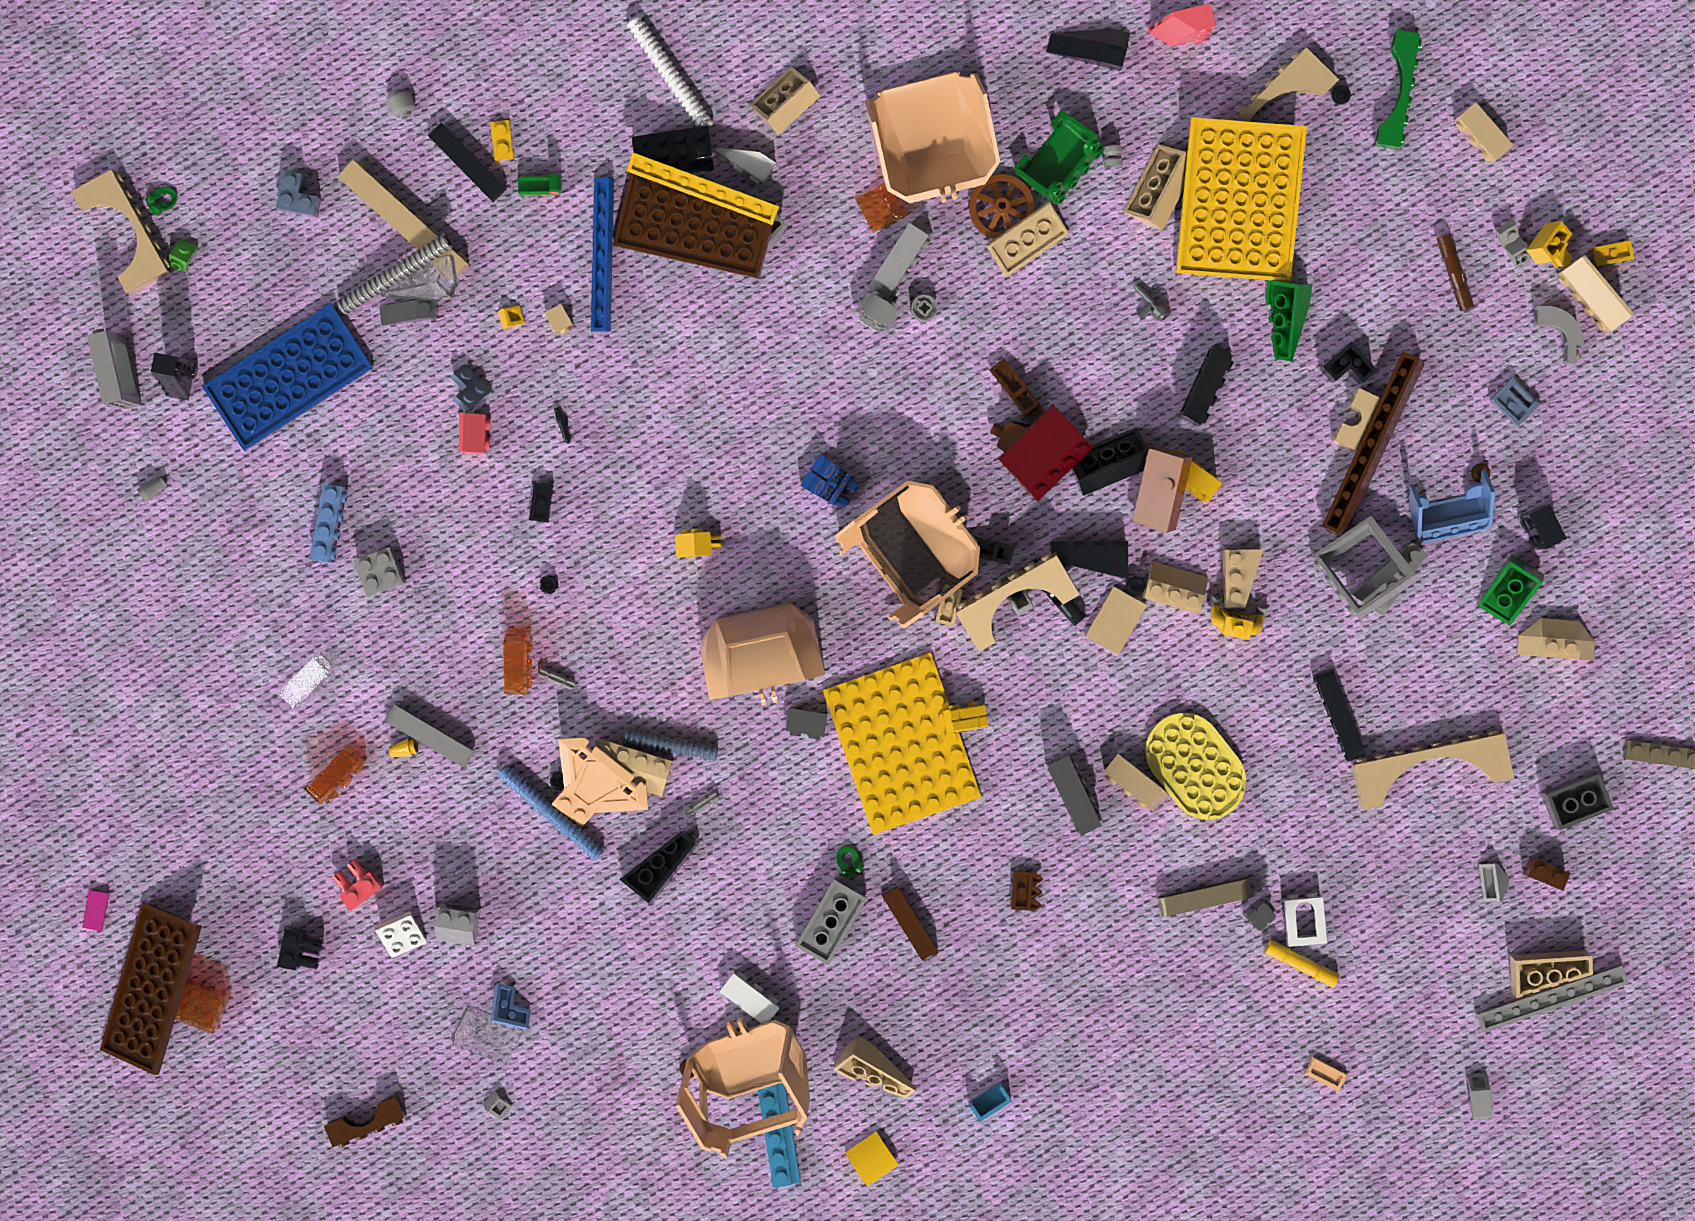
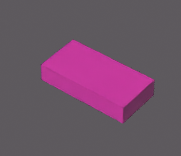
M89 890L82 928L103 931L110 893Z

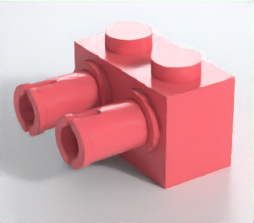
M354 859L347 865V868L357 878L355 884H351L341 870L331 877L342 890L339 897L350 911L384 886L374 871L366 872L357 859Z

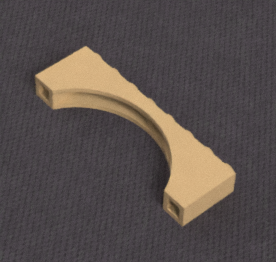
M1305 48L1303 51L1299 49L1291 57L1293 61L1289 65L1285 63L1278 70L1280 75L1276 79L1271 77L1265 83L1267 88L1262 93L1258 91L1251 98L1253 102L1249 106L1245 104L1237 112L1239 116L1235 120L1233 118L1230 120L1250 122L1254 114L1268 102L1288 94L1310 93L1323 97L1339 79L1308 48Z
M1498 730L1487 732V736L1480 737V734L1470 735L1468 740L1461 741V738L1451 739L1449 744L1443 745L1442 742L1432 743L1430 748L1424 749L1423 746L1413 747L1412 751L1406 753L1405 750L1394 751V755L1391 756L1378 754L1372 760H1367V757L1356 759V763L1351 764L1360 809L1367 810L1383 806L1388 790L1404 771L1417 763L1432 758L1450 757L1467 761L1479 768L1495 783L1514 779L1505 733H1499Z

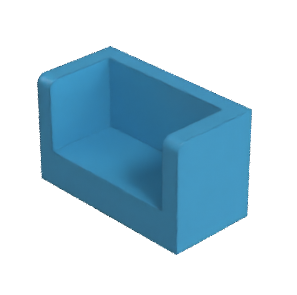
M999 1082L968 1103L979 1122L1012 1102L1002 1083Z

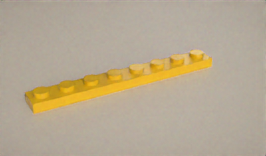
M632 153L627 172L771 225L774 224L780 207L636 153Z

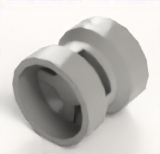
M1111 145L1103 147V154L1105 155L1104 167L1123 166V159L1121 158L1122 146Z

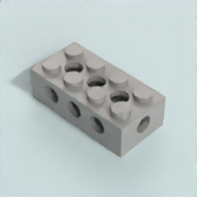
M834 877L795 946L829 965L864 906L867 896ZM843 900L847 905L843 909H838L835 905L836 902ZM834 917L837 922L835 925L830 926L826 923V919ZM822 933L827 936V939L824 942H819L816 936Z

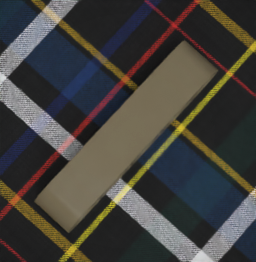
M1249 877L1241 878L1240 881L1238 879L1223 882L1222 885L1218 883L1205 886L1204 889L1200 887L1187 890L1185 893L1178 892L1166 895L1167 897L1160 896L1157 899L1161 917H1168L1252 898L1253 894Z

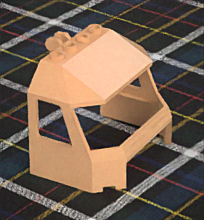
M740 1017L737 1019V1023L741 1031L737 1032L734 1022L732 1020L728 1021L727 1029L730 1033L729 1035L707 1041L687 1058L676 1107L702 1150L708 1152L713 1150L719 1152L720 1156L728 1158L732 1142L797 1123L795 1133L798 1137L801 1127L807 1118L810 1102L807 1055L791 1027L784 1023L773 1020L748 1028L744 1018ZM691 1071L699 1082V1105L688 1088ZM783 1082L798 1108L740 1127L728 1129L708 1121L707 1092L730 1099Z

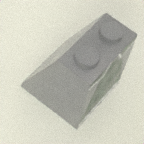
M445 902L440 904L436 909L434 922L437 940L475 946L481 908Z

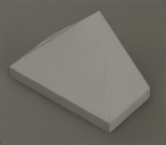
M1497 863L1478 864L1483 901H1503L1509 877Z

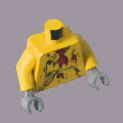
M1214 592L1212 593L1209 600L1210 605H1212L1211 622L1222 634L1249 640L1251 635H1257L1262 631L1265 620L1264 616L1268 613L1269 604H1267L1266 608L1260 607L1261 602H1259L1256 609L1257 615L1221 608L1219 605L1223 595L1220 593L1219 597L1216 598Z

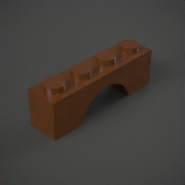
M396 1094L377 1104L376 1116L368 1123L357 1124L343 1116L326 1123L324 1128L332 1148L335 1146L342 1148L350 1144L349 1141L356 1138L359 1141L366 1138L369 1132L374 1131V1133L385 1130V1126L389 1124L396 1126L402 1123L406 1113L399 1095Z

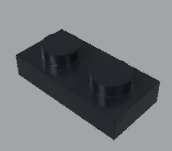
M534 482L529 516L530 521L549 523L553 484Z

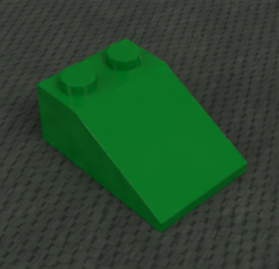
M1511 554L1477 606L1510 626L1543 583L1544 574Z

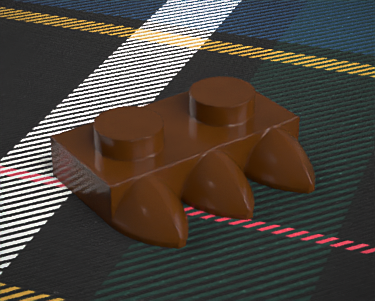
M1013 871L1011 909L1033 911L1041 907L1038 901L1031 899L1042 894L1038 887L1032 886L1043 880L1039 874L1029 871Z

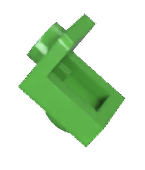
M180 238L169 254V263L172 268L186 273L188 271V264L198 251V246Z

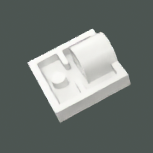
M411 911L375 926V931L391 958L427 943L426 937Z

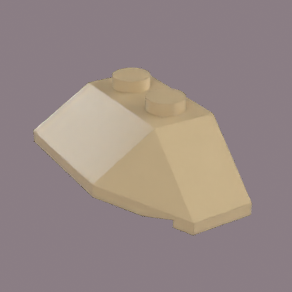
M1540 618L1518 635L1517 655L1593 661L1595 641L1580 621Z

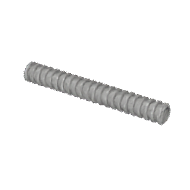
M441 234V237H436V240H432L431 244L427 243L426 247L422 246L421 250L417 249L416 253L413 252L411 256H406V259L397 262L396 266L392 265L391 269L387 268L386 272H381V275L378 274L376 278L373 277L371 281L368 280L367 284H362V287H357V290H352V293H348L347 296L338 299L337 305L342 313L349 314V311H354V308L357 309L359 305H363L364 302H368L369 299H373L374 296L382 293L383 289L387 290L388 286L392 287L393 283L396 284L398 280L401 281L403 277L406 278L408 274L411 275L413 271L422 268L423 264L427 265L428 261L431 262L433 260L432 258L436 259L437 255L441 256L442 252L446 253L447 249H452V242L449 237Z

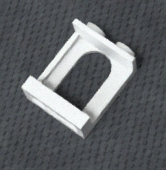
M1306 893V897H1298V894L1287 895V898L1282 899L1285 908L1287 931L1285 939L1287 946L1327 943L1322 896H1318L1317 893ZM1302 902H1308L1314 908L1316 934L1297 935L1296 908Z

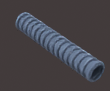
M628 728L625 730L623 745H635L637 748L641 746L642 749L647 747L648 750L653 748V751L658 749L659 752L663 750L665 753L669 751L671 754L677 753V755L682 754V756H694L696 759L700 757L702 760L706 758L707 761L712 759V762H715L718 753V745L700 744L698 741L694 743L693 740L688 742L687 739L682 741V738L677 740L676 737L672 739L670 736L666 738L665 735L659 736V734L653 735V733L629 731Z

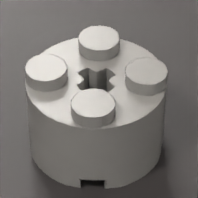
M873 290L871 293H866L854 314L856 317L859 314L861 316L860 321L875 331L882 329L884 330L883 333L887 334L899 315L897 310L899 306L892 301L887 302L882 299V295Z

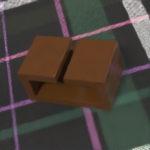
M1529 857L1523 871V875L1564 891L1571 874L1532 857Z

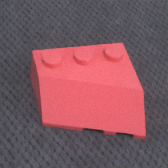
M1209 3L1172 12L1164 17L1163 21L1154 24V27L1147 29L1150 34L1166 44L1176 46L1195 41V44L1205 42L1216 25L1211 4Z

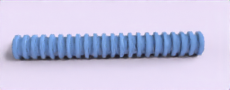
M509 764L505 765L497 774V777H501L502 782L505 781L507 786H511V790L514 789L516 794H520V798H525V802L528 801L530 806H534V810L537 809L539 814L542 813L543 818L546 817L548 822L551 821V825H555L557 830L560 829L561 834L564 833L566 838H570V842L573 841L575 846H579L578 849H582L583 853L588 854L587 857H592V861H596L605 848L599 847L600 844H596V840L590 839L591 836H587V832H582L581 827L578 828L576 823H572L573 820H569L568 816H564V813L555 808L550 803V800L547 801L545 799L546 796H542L541 792H537V788H532L533 785H529L527 780H523L524 777H520L518 772L515 773L514 768L511 769Z

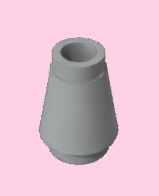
M160 476L141 484L136 490L146 502L148 500L151 501L167 485Z

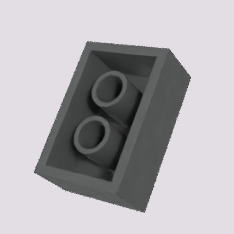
M1596 772L1541 792L1553 827L1557 830H1563L1614 810L1601 774Z

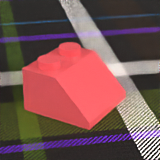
M459 414V452L487 454V450H490V438H487V431L491 430V419H488L487 415Z

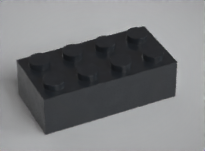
M708 125L632 137L633 153L690 174L714 170ZM637 175L638 182L649 180Z

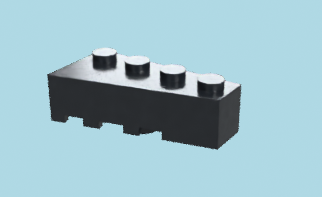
M681 831L619 880L648 904L653 903L700 842L686 831Z

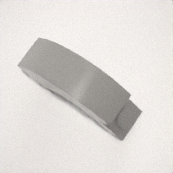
M1540 305L1534 307V327H1550L1558 331L1564 341V365L1576 364V361L1579 359V350L1576 348L1577 346L1584 345L1583 333L1578 322L1568 312L1558 307Z

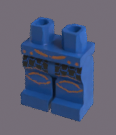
M820 454L811 470L827 480L825 481L809 471L800 486L833 506L836 504L845 508L850 499L843 496L842 492L846 488L855 493L859 484L852 478V475Z

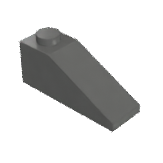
M435 298L411 300L379 307L382 326L439 319L437 300Z

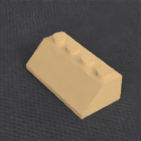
M1158 144L1123 213L1150 227L1163 230L1184 190L1187 153Z
M1585 255L1573 260L1569 266L1557 274L1560 277L1559 282L1572 291L1571 296L1573 299L1582 303L1584 312L1597 321L1595 324L1602 332L1612 331L1634 315Z
M604 738L598 739L596 746L635 776L632 781L636 785L642 781L646 785L648 793L662 797L673 760Z

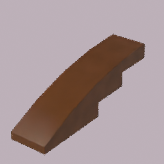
M1005 358L989 370L1030 425L1045 412Z

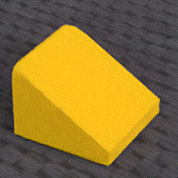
M520 305L502 308L498 311L503 329L525 323Z

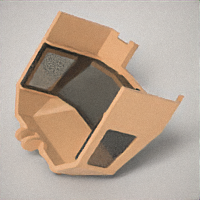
M908 480L835 535L836 542L840 543L842 547L839 549L840 556L858 544L903 603L900 608L887 617L890 620L897 619L899 625L903 628L924 616L978 574L980 554L977 540L969 534L963 523L968 517L965 515L958 519L955 515L961 509L959 505L953 509L945 502L941 492L935 489L933 485Z

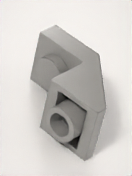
M1510 221L1496 230L1499 243L1515 268L1532 259L1526 251L1529 245L1520 238L1515 222Z
M1487 1073L1468 1074L1467 1080L1470 1090L1469 1102L1472 1118H1492L1491 1091Z

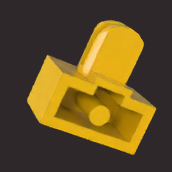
M1562 220L1545 223L1526 251L1537 264L1552 262L1556 268L1567 267L1572 261V256L1565 248L1572 233Z
M702 528L682 530V534L675 535L676 558L712 555L711 548L722 547V543L711 544V540H721V536H710V532H703Z

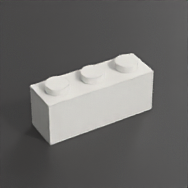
M734 971L720 989V993L761 1024L769 1022L780 1007L777 1004L779 1001L772 995L766 996L762 993L763 988L758 984L754 983L752 985L747 981L748 977L740 971L738 973Z

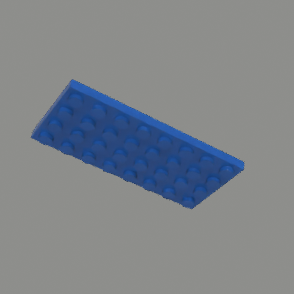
M330 303L209 381L202 388L243 451H247L372 370L373 366L333 304Z

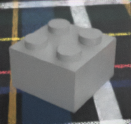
M388 547L353 560L367 597L406 584L393 547Z

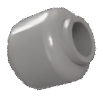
M404 89L391 92L387 103L394 117H401V119L412 116L411 112L415 110L416 106L410 92L404 91Z

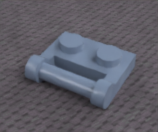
M1515 375L1490 399L1516 426H1519L1541 404L1538 398L1535 399L1518 382V378ZM1511 387L1530 404L1528 408L1509 390Z

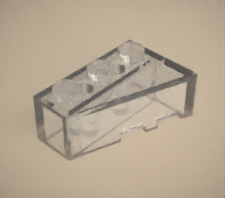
M329 647L315 655L278 694L293 710L299 706L303 708L310 702L309 697L312 694L315 696L322 690L321 686L324 683H328L345 663Z

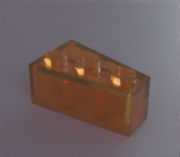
M509 627L504 638V694L527 695L529 688H532L533 678L530 677V670L533 667V659H530V654L533 650V641H531L532 628Z
M347 745L317 775L316 779L310 785L307 784L303 789L320 805L328 800L332 802L339 795L337 791L341 787L346 788L352 782L351 776L354 773L358 775L365 768L363 764L367 760L351 745Z

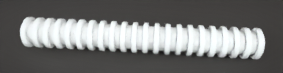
M637 16L633 18L627 27L631 28V33H634V37L638 38L637 42L641 43L642 48H645L644 52L648 53V58H651V62L655 63V68H658V72L662 73L661 76L665 78V82L669 83L668 87L672 88L671 91L676 93L675 97H678V101L682 102V107H685V111L689 112V117H692V121L696 122L695 126L708 125L709 129L714 121L710 120L709 115H706L707 111L703 110L704 107L699 105L700 101L696 100L697 97L696 95L693 96V91L689 90V85L686 86V81H683V77L679 76L680 72L676 71V66H672L673 62L669 61V56H666V52L662 51V46H659V42L655 41L656 38L652 36V32L648 31L649 27L645 26L646 23L641 21L642 17Z

